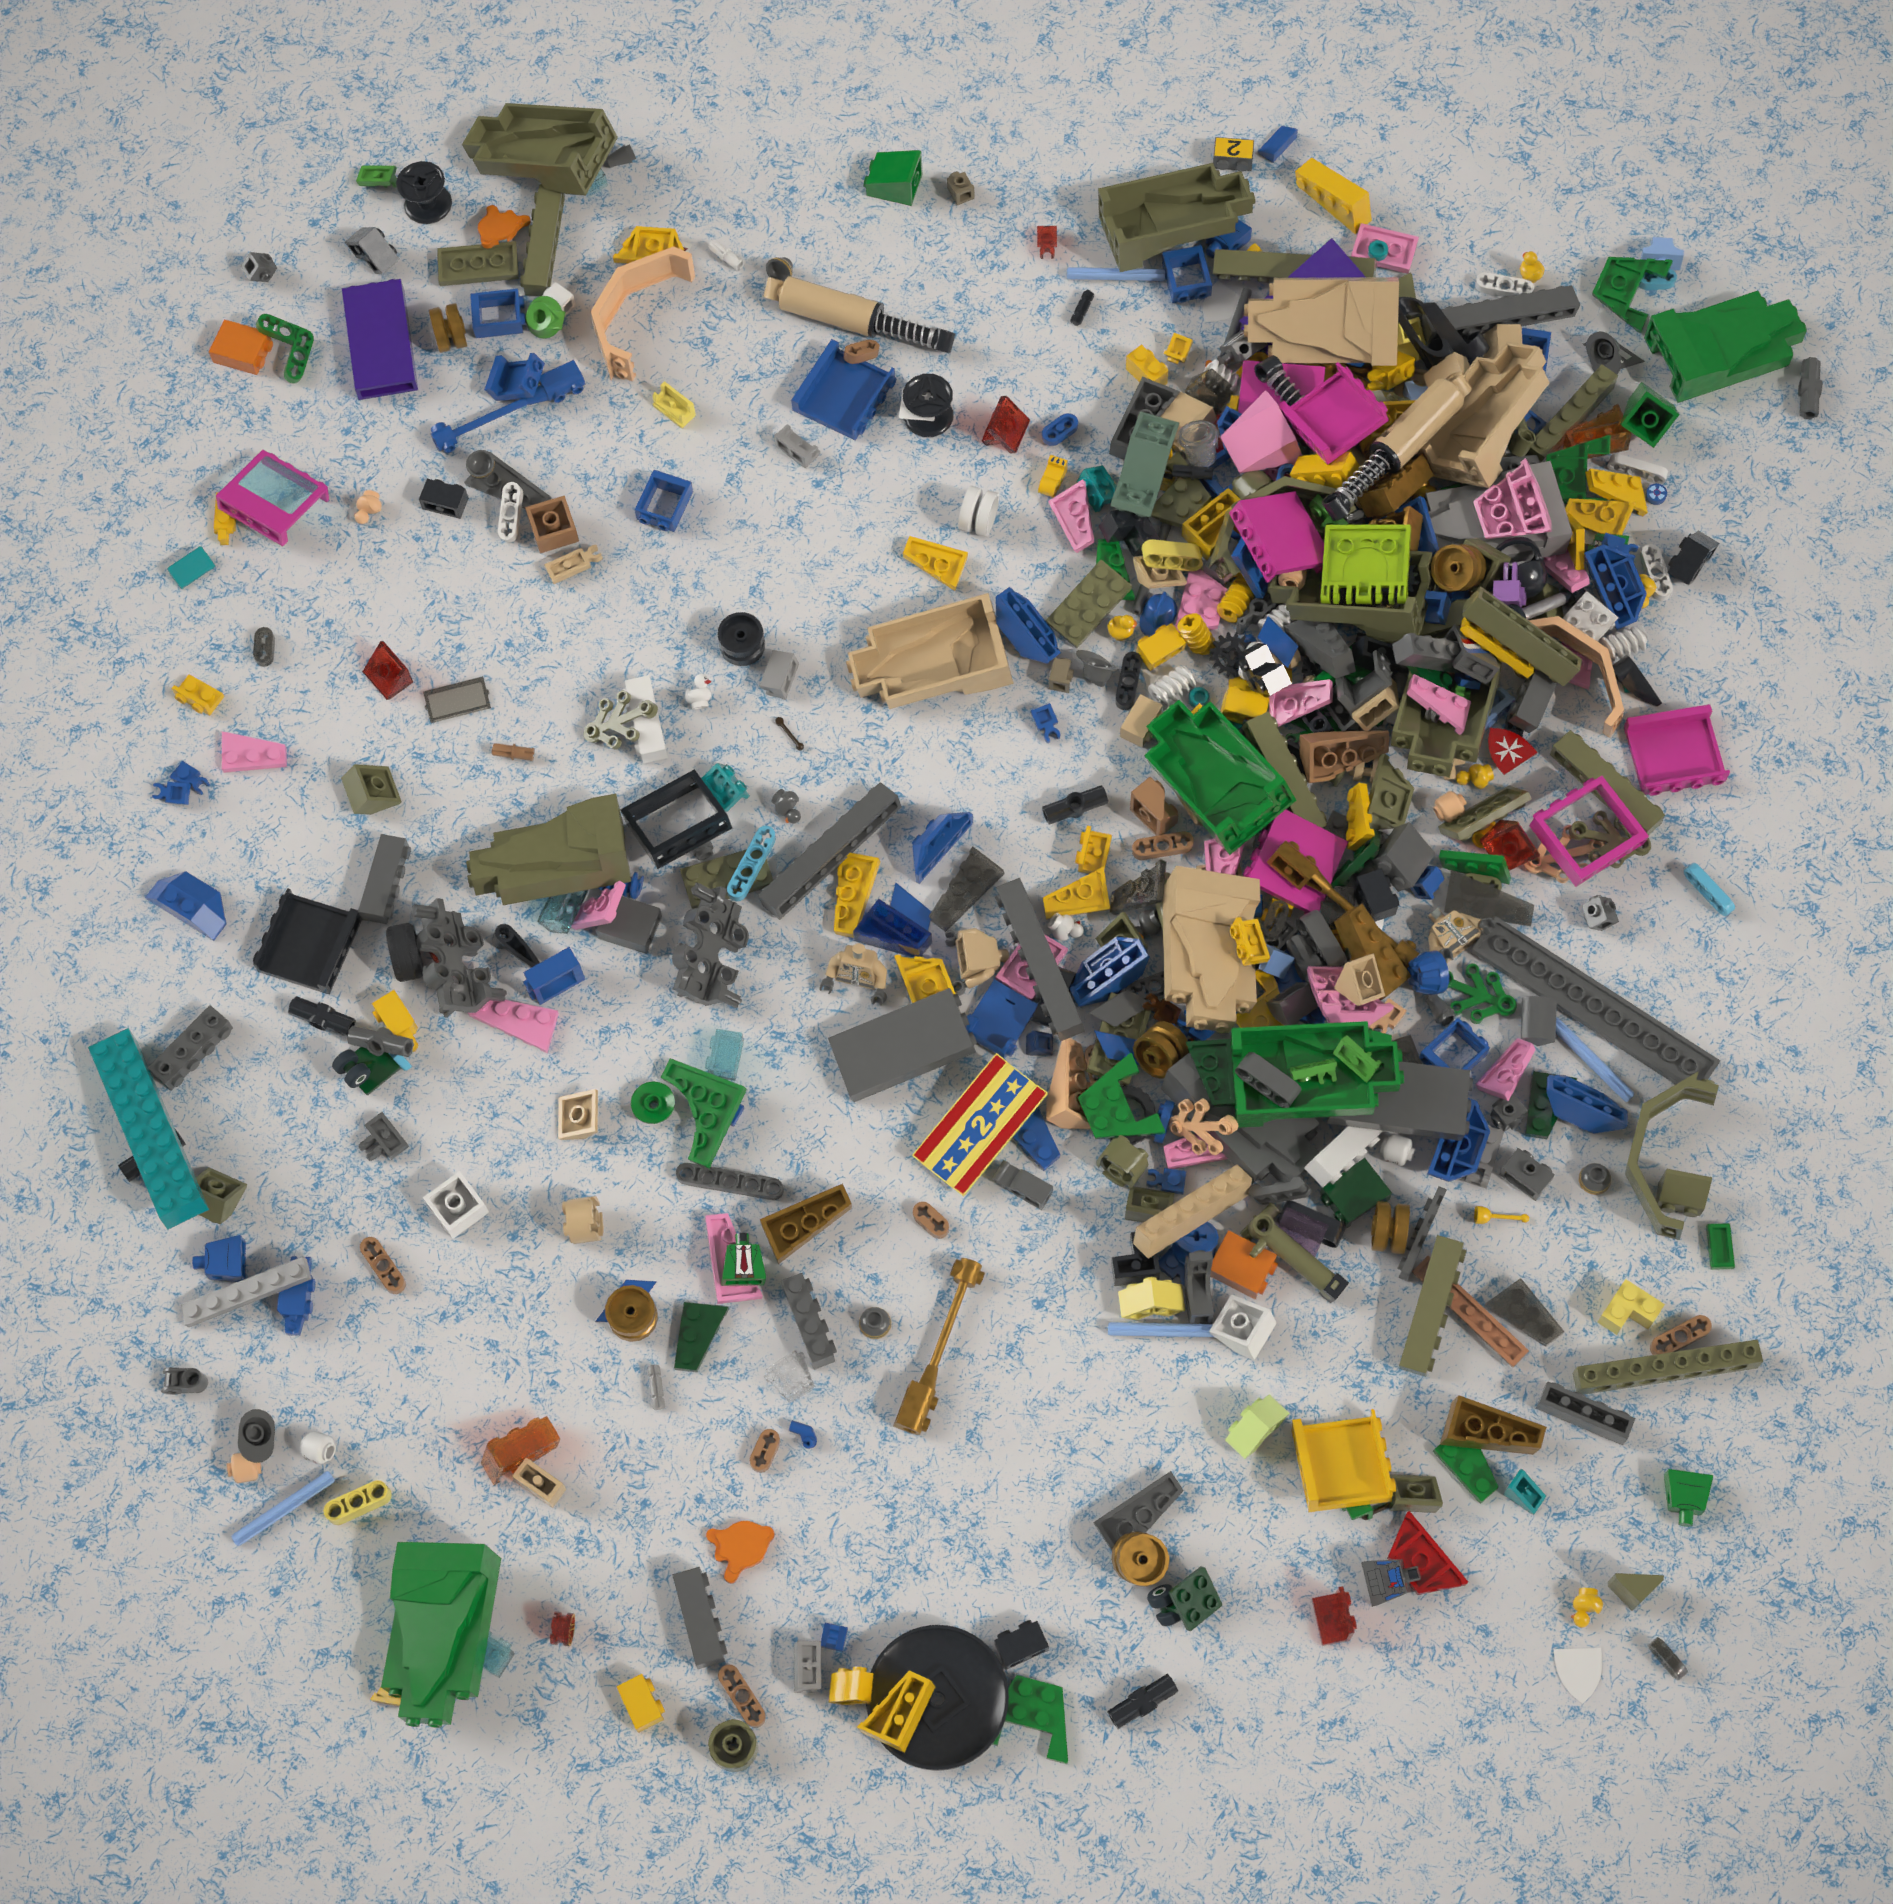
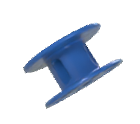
M1206 1222L1175 1241L1171 1247L1173 1256L1183 1265H1185V1257L1189 1256V1253L1198 1250L1212 1251L1214 1258L1216 1254L1215 1247L1219 1239L1216 1228L1211 1223Z

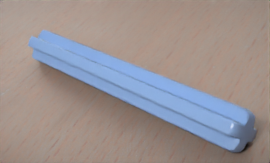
M1068 267L1067 279L1164 281L1165 269L1137 268L1119 272L1118 268Z
M1556 1018V1034L1625 1102L1632 1099L1635 1093L1559 1018Z
M1110 1322L1108 1324V1335L1214 1337L1209 1332L1213 1324Z
M326 1471L232 1534L233 1542L237 1546L242 1545L333 1484L335 1480L331 1473Z

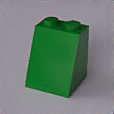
M920 150L877 152L875 159L870 162L869 176L866 175L863 187L866 188V196L912 206L923 175L922 152Z
M1641 382L1628 399L1620 425L1654 448L1680 414L1674 404Z

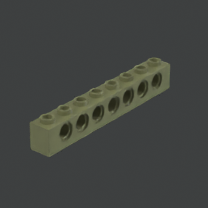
M1756 1339L1577 1366L1572 1375L1576 1392L1585 1395L1757 1369L1763 1363V1357L1759 1341Z

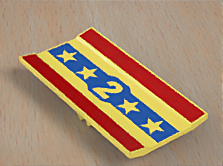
M996 1053L912 1156L964 1197L1045 1099L1048 1092L1036 1085Z

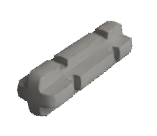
M650 1365L647 1369L650 1377L651 1397L653 1398L652 1407L654 1410H661L665 1408V1401L662 1398L664 1393L662 1378L660 1377V1366Z

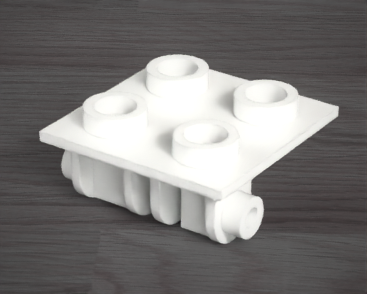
M1586 591L1563 619L1598 642L1608 629L1612 630L1618 617Z

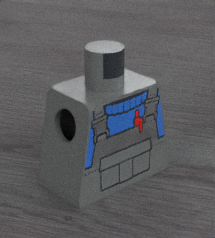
M1403 1559L1361 1562L1372 1607L1409 1593V1582L1421 1580L1418 1566L1405 1568Z

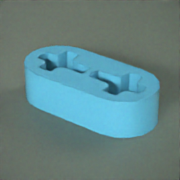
M1672 269L1669 270L1667 278L1670 281L1646 272L1639 287L1643 290L1671 289L1677 279L1676 272Z

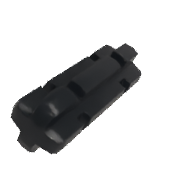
M1090 290L1083 292L1070 319V322L1075 326L1082 323L1083 316L1086 315L1091 305L1090 301L1094 298V293Z

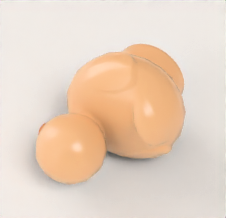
M366 490L363 496L358 498L356 506L359 511L354 514L357 523L365 524L369 520L368 514H376L381 511L382 504L379 500L380 495L377 492Z

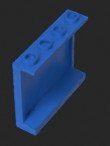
M831 339L791 399L792 411L856 441L858 436L864 433L869 419L872 420L874 418L878 405L885 401L889 388L892 389L897 380L895 368L892 367L887 372L866 361L850 364L844 360V351L839 349V342Z

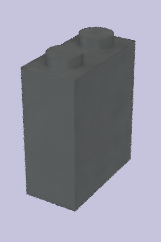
M1408 822L1393 829L1372 861L1379 869H1382L1384 875H1388L1392 886L1399 892L1415 885L1434 857L1435 852L1413 825Z
M622 896L616 909L615 919L611 923L595 926L598 939L647 954L662 918L661 910L658 907Z

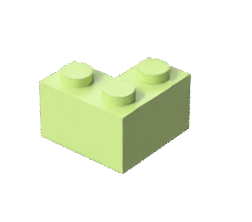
M1270 1394L1264 1399L1259 1397L1251 1406L1248 1405L1241 1412L1240 1416L1243 1418L1240 1421L1236 1420L1229 1427L1228 1431L1230 1434L1225 1441L1246 1459L1258 1449L1268 1435L1282 1424L1290 1413Z

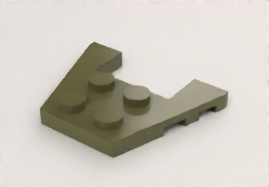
M1176 452L1168 460L1166 469L1172 472L1174 464H1188L1181 454ZM1179 477L1156 501L1151 517L1159 519L1162 523L1182 528V524L1212 501L1211 496L1199 479L1192 481L1191 478Z

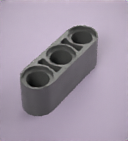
M1313 910L1296 919V927L1300 935H1303L1312 953L1318 956L1323 967H1342L1347 963L1344 951L1318 910Z
M1248 1052L1235 1069L1239 1078L1281 1108H1289L1301 1092V1087L1298 1083L1256 1053Z

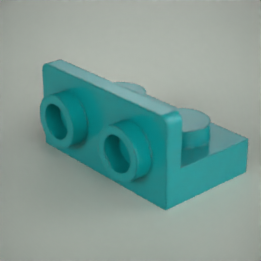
M1103 465L1084 469L1076 483L1082 479L1086 482L1088 502L1095 512H1100L1104 505L1111 503L1117 486Z
M716 763L701 779L722 808L728 812L741 798L747 799L750 795L746 791L748 789L747 786L734 776L735 771L731 766Z

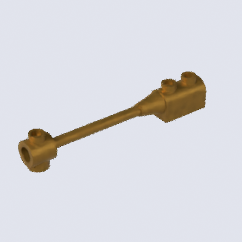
M1285 840L1267 861L1272 868L1298 890H1301L1306 884L1328 895L1346 912L1354 908L1351 903L1332 888L1331 884L1316 866L1315 858L1310 855L1305 857L1299 852L1300 847L1296 842ZM1381 930L1406 968L1409 967L1408 963L1419 955V952L1416 951V944L1411 940L1404 941L1403 939L1397 943Z
M968 1258L955 1260L950 1276L954 1277L953 1280L959 1285L930 1363L925 1368L919 1383L912 1380L908 1384L893 1427L915 1435H920L921 1431H927L931 1419L927 1418L929 1409L934 1411L939 1400L938 1397H935L938 1365L967 1287L974 1288L976 1284L980 1285L984 1278L985 1272L981 1271L982 1265Z

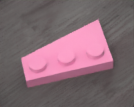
M1082 479L1048 501L1076 553L1094 543L1086 482Z
M1215 839L1204 841L1206 870L1236 875L1244 844L1229 855Z

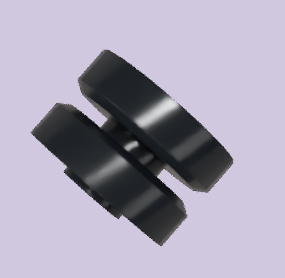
M736 612L728 615L721 621L718 627V641L723 658L736 666H748L762 657L765 651L764 631L761 622L754 615L746 612Z

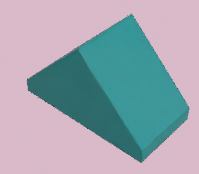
M1523 1469L1518 1471L1503 1494L1533 1515L1546 1498L1543 1491Z

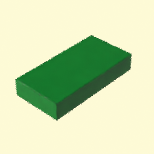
M1730 1223L1707 1224L1706 1231L1711 1270L1734 1269L1735 1262Z

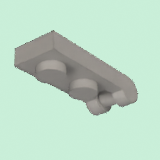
M1488 1126L1490 1134L1477 1169L1484 1172L1482 1176L1473 1173L1466 1176L1465 1182H1475L1483 1188L1488 1186L1504 1131Z

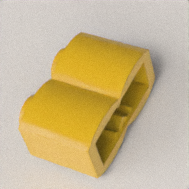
M853 1667V1670L839 1668L838 1672L831 1673L828 1703L838 1705L871 1703L873 1673L867 1672L865 1667Z

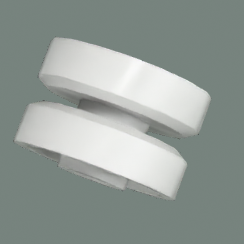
M970 486L962 503L958 529L970 532L975 527L977 535L988 537L996 518L999 493L988 490L983 495L981 488Z

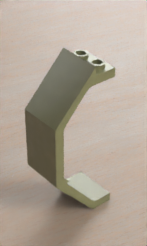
M1284 476L1241 500L1296 492L1299 498L1312 501L1317 494L1324 499L1337 489ZM1239 501L1233 503L1225 513L1208 567L1216 565V573L1225 583L1233 579L1240 572L1228 550V542L1235 525L1229 512ZM1354 505L1350 507L1351 510L1349 514L1353 513L1356 510Z
M1698 1072L1642 1104L1625 1172L1657 1235L1676 1240L1681 1238L1685 1221L1667 1217L1661 1212L1638 1166V1159L1650 1119L1684 1099L1714 1106L1719 1085H1716L1714 1081L1709 1079L1697 1080Z

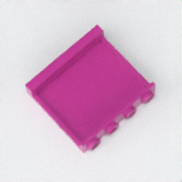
M1243 360L1238 412L1241 414L1265 390L1278 405L1281 403V396L1275 395V389H1270L1267 382L1263 383L1256 377L1254 367L1260 363L1259 361ZM1282 363L1283 370L1286 372L1285 377H1290V383H1295L1294 388L1296 390L1300 389L1299 394L1301 396H1306L1324 383L1325 367ZM1291 428L1297 442H1301L1302 446H1307L1303 439Z
M1339 362L1336 363L1338 373L1292 406H1289L1285 401L1278 405L1290 427L1327 465L1389 421L1386 415L1388 410L1382 401L1378 402L1370 389L1366 390L1359 378L1355 379L1347 366L1343 367Z
M1296 492L1240 500L1229 512L1267 583L1278 574L1314 568L1316 573L1322 572L1324 542Z
M1710 704L1627 718L1624 731L1640 789L1645 795L1656 796L1666 791L1679 792L1684 788L1698 789L1704 785L1712 784L1716 786L1726 782L1730 770H1725L1710 720L1713 712Z
M1284 810L1267 825L1266 830H1262L1258 838L1260 844L1258 848L1253 850L1250 857L1253 861L1250 867L1247 866L1242 876L1260 879V889L1304 911V915L1313 910L1320 911L1326 894L1306 884L1301 890H1298L1272 868L1267 861L1285 840L1296 842L1300 847L1299 852L1305 857L1310 855L1315 858L1319 871L1331 884L1348 841L1288 810Z

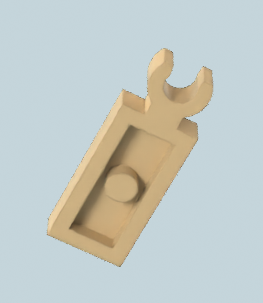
M591 545L586 552L579 548L544 564L553 584H556L591 568L590 562H599L603 558L601 553L593 555L594 552L598 551L597 545Z

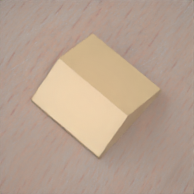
M1497 324L1483 334V337L1490 346L1487 353L1483 355V358L1494 359L1506 342L1522 344V326L1520 324Z
M1143 556L1134 557L1133 559L1138 582L1148 589L1182 586L1187 583L1180 570L1148 567L1144 563Z
M593 1089L559 1097V1140L586 1139L598 1132V1090Z

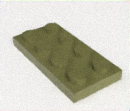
M516 241L500 242L499 245L489 249L482 247L481 244L437 248L440 286L519 279Z
M1100 560L1045 621L1077 649L1132 589V585L1104 561Z
M1507 786L1465 810V814L1450 823L1445 822L1439 825L1438 828L1441 834L1464 841L1469 839L1474 832L1488 828L1493 821L1505 818L1508 815L1507 813L1512 810L1524 807L1525 803L1532 798L1528 791Z
M746 850L680 869L692 909L698 908L701 901L700 898L694 896L691 892L695 883L698 882L709 889L720 886L727 889ZM754 850L750 856L753 859H759L763 853L760 850ZM767 859L748 893L762 890L773 881ZM744 868L741 871L743 877H749L753 873L750 868ZM740 880L738 888L733 889L734 894L741 892L740 886L742 882ZM726 892L725 895L726 899H730L728 896V892Z
M1111 992L1107 1001L1117 996V994ZM1144 1009L1116 1027L1101 1020L1098 1031L1137 1040L1145 1033L1151 1011ZM1096 1036L1086 1072L1102 1077L1120 1061L1107 1058ZM1132 1076L1119 1081V1084L1123 1086L1129 1085Z

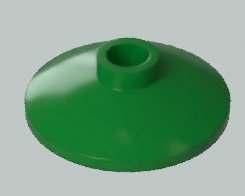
M652 1081L640 1085L634 1091L631 1098L633 1114L637 1119L647 1124H657L665 1121L672 1114L675 1107L673 1092L667 1085L661 1082ZM655 1102L658 1104L656 1108L650 1107L651 1103Z

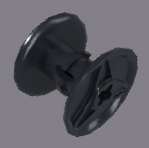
M419 161L411 163L403 168L396 181L397 190L405 199V213L411 220L420 224H431L440 221L446 217L452 206L451 194L444 187V173L439 166L432 162Z
M920 374L908 381L903 389V402L911 413L920 417H935L934 421L904 419L907 428L916 435L922 437L941 435L950 428L954 420V411L950 405L953 400V390L949 382L943 377L936 374ZM929 392L932 397H929V400H925V396L922 395H926Z

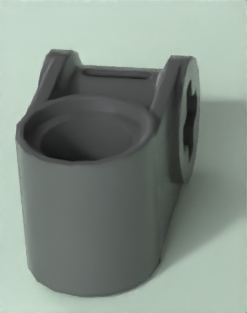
M169 1367L163 1369L165 1379L161 1392L164 1394L201 1393L208 1386L207 1377L196 1368ZM199 1376L198 1382L191 1385L192 1379Z

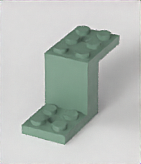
M1144 412L1139 413L1130 437L1120 479L1110 506L1115 507L1119 511L1133 512L1140 517H1151L1179 422Z

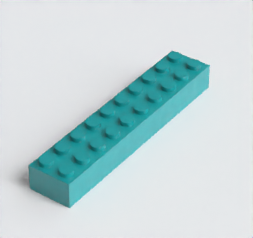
M127 1028L89 1046L90 1054L159 1219L169 1230L208 1211V1205L151 1072L147 1068L148 1065L140 1046L130 1029Z

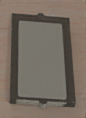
M483 676L423 691L426 702L425 709L428 710L431 723L491 708L488 697L490 692L486 689Z

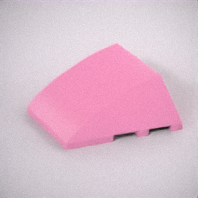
M1266 390L1220 436L1239 474L1281 467L1284 464H1295L1298 456H1302L1297 440L1276 401Z
M1526 458L1520 462L1521 465L1514 471H1509L1502 481L1497 485L1491 486L1473 501L1486 539L1552 532L1551 518L1540 486Z
M1308 966L1307 974L1313 995L1328 1023L1368 1021V1026H1370L1393 1010L1394 1006L1391 1003L1384 1004L1379 999L1357 1006L1335 990L1334 987L1344 967Z

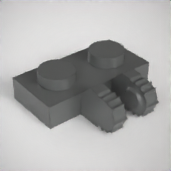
M383 1112L364 1125L371 1135L360 1142L359 1149L364 1151L371 1147L375 1141L379 1144L367 1154L366 1158L369 1161L379 1157L383 1151L392 1160L409 1147Z

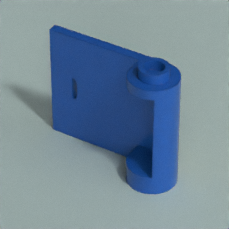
M994 979L973 1014L967 1016L970 1025L966 1026L969 1033L973 1032L978 1044L995 1054H999L1004 1059L1007 1056L1011 1057L1017 1048L1016 1042L1033 1017L1038 1004Z

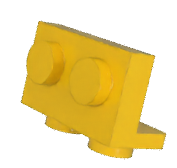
M1087 825L1086 832H1081L1079 844L1082 845V850L1077 851L1075 864H1078V872L1090 874L1103 866L1105 872L1112 840L1111 834L1091 831V826Z
M1236 917L1230 927V933L1236 941L1237 955L1242 960L1243 966L1268 962L1270 955L1258 919L1242 921L1241 917Z

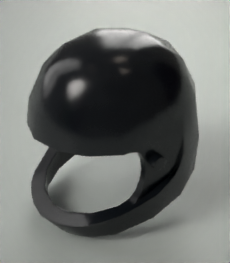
M1514 537L1505 540L1496 547L1497 550L1502 551L1514 544H1524L1530 546L1534 551L1531 561L1518 565L1517 580H1520L1521 587H1525L1526 599L1535 597L1543 591L1547 584V571L1537 544L1527 537ZM1512 568L1509 569V580H1512Z

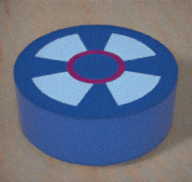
M1658 483L1651 484L1645 494L1646 500L1653 505L1662 504L1667 497V489Z

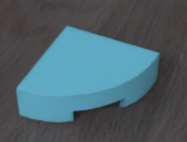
M389 1053L404 1071L412 1067L404 1056Z

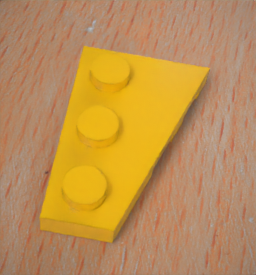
M1591 468L1585 472L1589 491L1608 500L1636 502L1634 509L1637 510L1638 515L1643 517L1648 513L1640 477Z
M1569 498L1565 510L1584 528L1599 534L1622 535L1636 502Z
M1566 513L1572 530L1567 550L1575 569L1584 570L1585 529L1570 513Z
M1104 866L1044 896L1042 899L1045 918L1051 919L1056 913L1072 916L1110 910Z

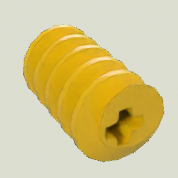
M1236 578L1225 593V596L1221 599V602L1217 605L1219 616L1227 622L1236 623L1237 618L1242 617L1243 612L1246 611L1247 606L1254 599L1255 595L1244 578Z
M1192 613L1180 619L1177 628L1190 650L1196 654H1210L1209 650L1215 648L1212 644L1215 638L1201 615Z

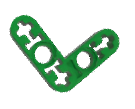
M270 314L260 315L256 321V329L260 333L292 345L284 369V378L289 383H298L304 375L314 341L313 334L305 328ZM264 321H267V322H268V323H267L268 327H265V326H264V323H263ZM280 328H287L290 335H282ZM302 336L306 337V342L303 345V347L300 346L302 342ZM300 352L304 360H297L294 357V353ZM294 365L298 366L295 372L296 376H292L291 372Z

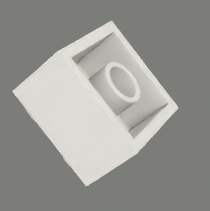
M460 1171L423 1197L427 1206L452 1239L489 1213L484 1202Z

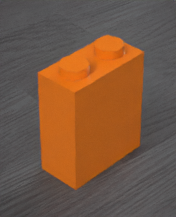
M224 319L211 345L209 354L213 363L257 375L259 370L264 367L265 358L268 352L272 350L273 341L271 337L260 333L256 328Z
M1228 1230L1213 1258L1210 1277L1256 1300L1258 1294L1263 1295L1268 1286V1282L1265 1281L1268 1275L1273 1276L1277 1269L1278 1263L1275 1262L1277 1254L1264 1248L1256 1258L1250 1256V1252L1256 1244Z

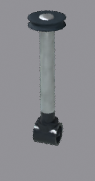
M1563 586L1558 594L1527 607L1521 608L1516 604L1507 606L1528 620L1562 605H1571L1573 607L1586 590L1581 588L1571 593Z

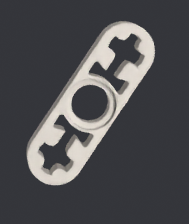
M1483 272L1477 276L1475 288L1480 293L1510 297L1521 293H1532L1534 291V284L1521 278ZM1501 283H1507L1510 286V288L1507 290H1503L1499 287V285Z
M1612 454L1607 465L1608 469L1612 472L1638 476L1641 480L1653 484H1664L1668 475V470L1662 466L1621 454Z
M515 482L507 483L502 491L498 535L505 542H513L519 535L523 489ZM514 488L517 493H514L512 498L509 492L513 491ZM514 507V516L506 517V510ZM509 528L512 530V533H509L507 537L504 531H508Z
M1647 544L1641 551L1640 559L1645 574L1653 579L1657 588L1653 597L1658 601H1666L1671 596L1673 586L1659 547L1654 544ZM1647 552H1650V554H1654L1653 563H1651V556L1646 555ZM1655 568L1659 569L1662 572V575L1658 577L1652 575L1651 570ZM1660 582H1662L1661 587L1663 590H1666V593L1658 591L1660 588Z

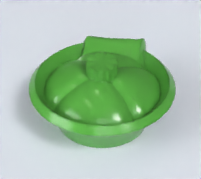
M549 296L537 297L528 306L526 312L527 327L538 338H550L559 330H562L566 312L562 311L561 306L554 298Z

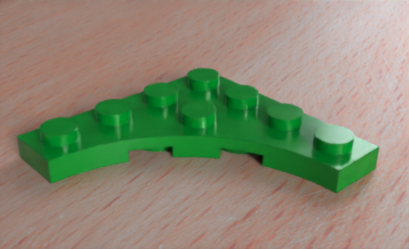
M670 1058L661 1075V1079L672 1084L683 1093L689 1102L696 1124V1132H694L693 1145L688 1160L710 1169L747 1089L742 1085Z

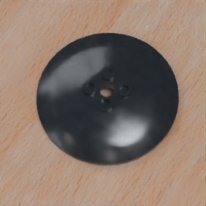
M948 1625L918 1627L894 1639L881 1652L870 1673H873L871 1703L866 1704L868 1716L889 1695L892 1688L908 1671L931 1680L935 1685L932 1695L937 1692L944 1695L945 1700L941 1705H934L930 1697L905 1753L882 1742L881 1744L900 1761L919 1769L931 1771L955 1769L980 1757L999 1736L1008 1711L1009 1691L1007 1679L995 1653L981 1639L970 1632Z

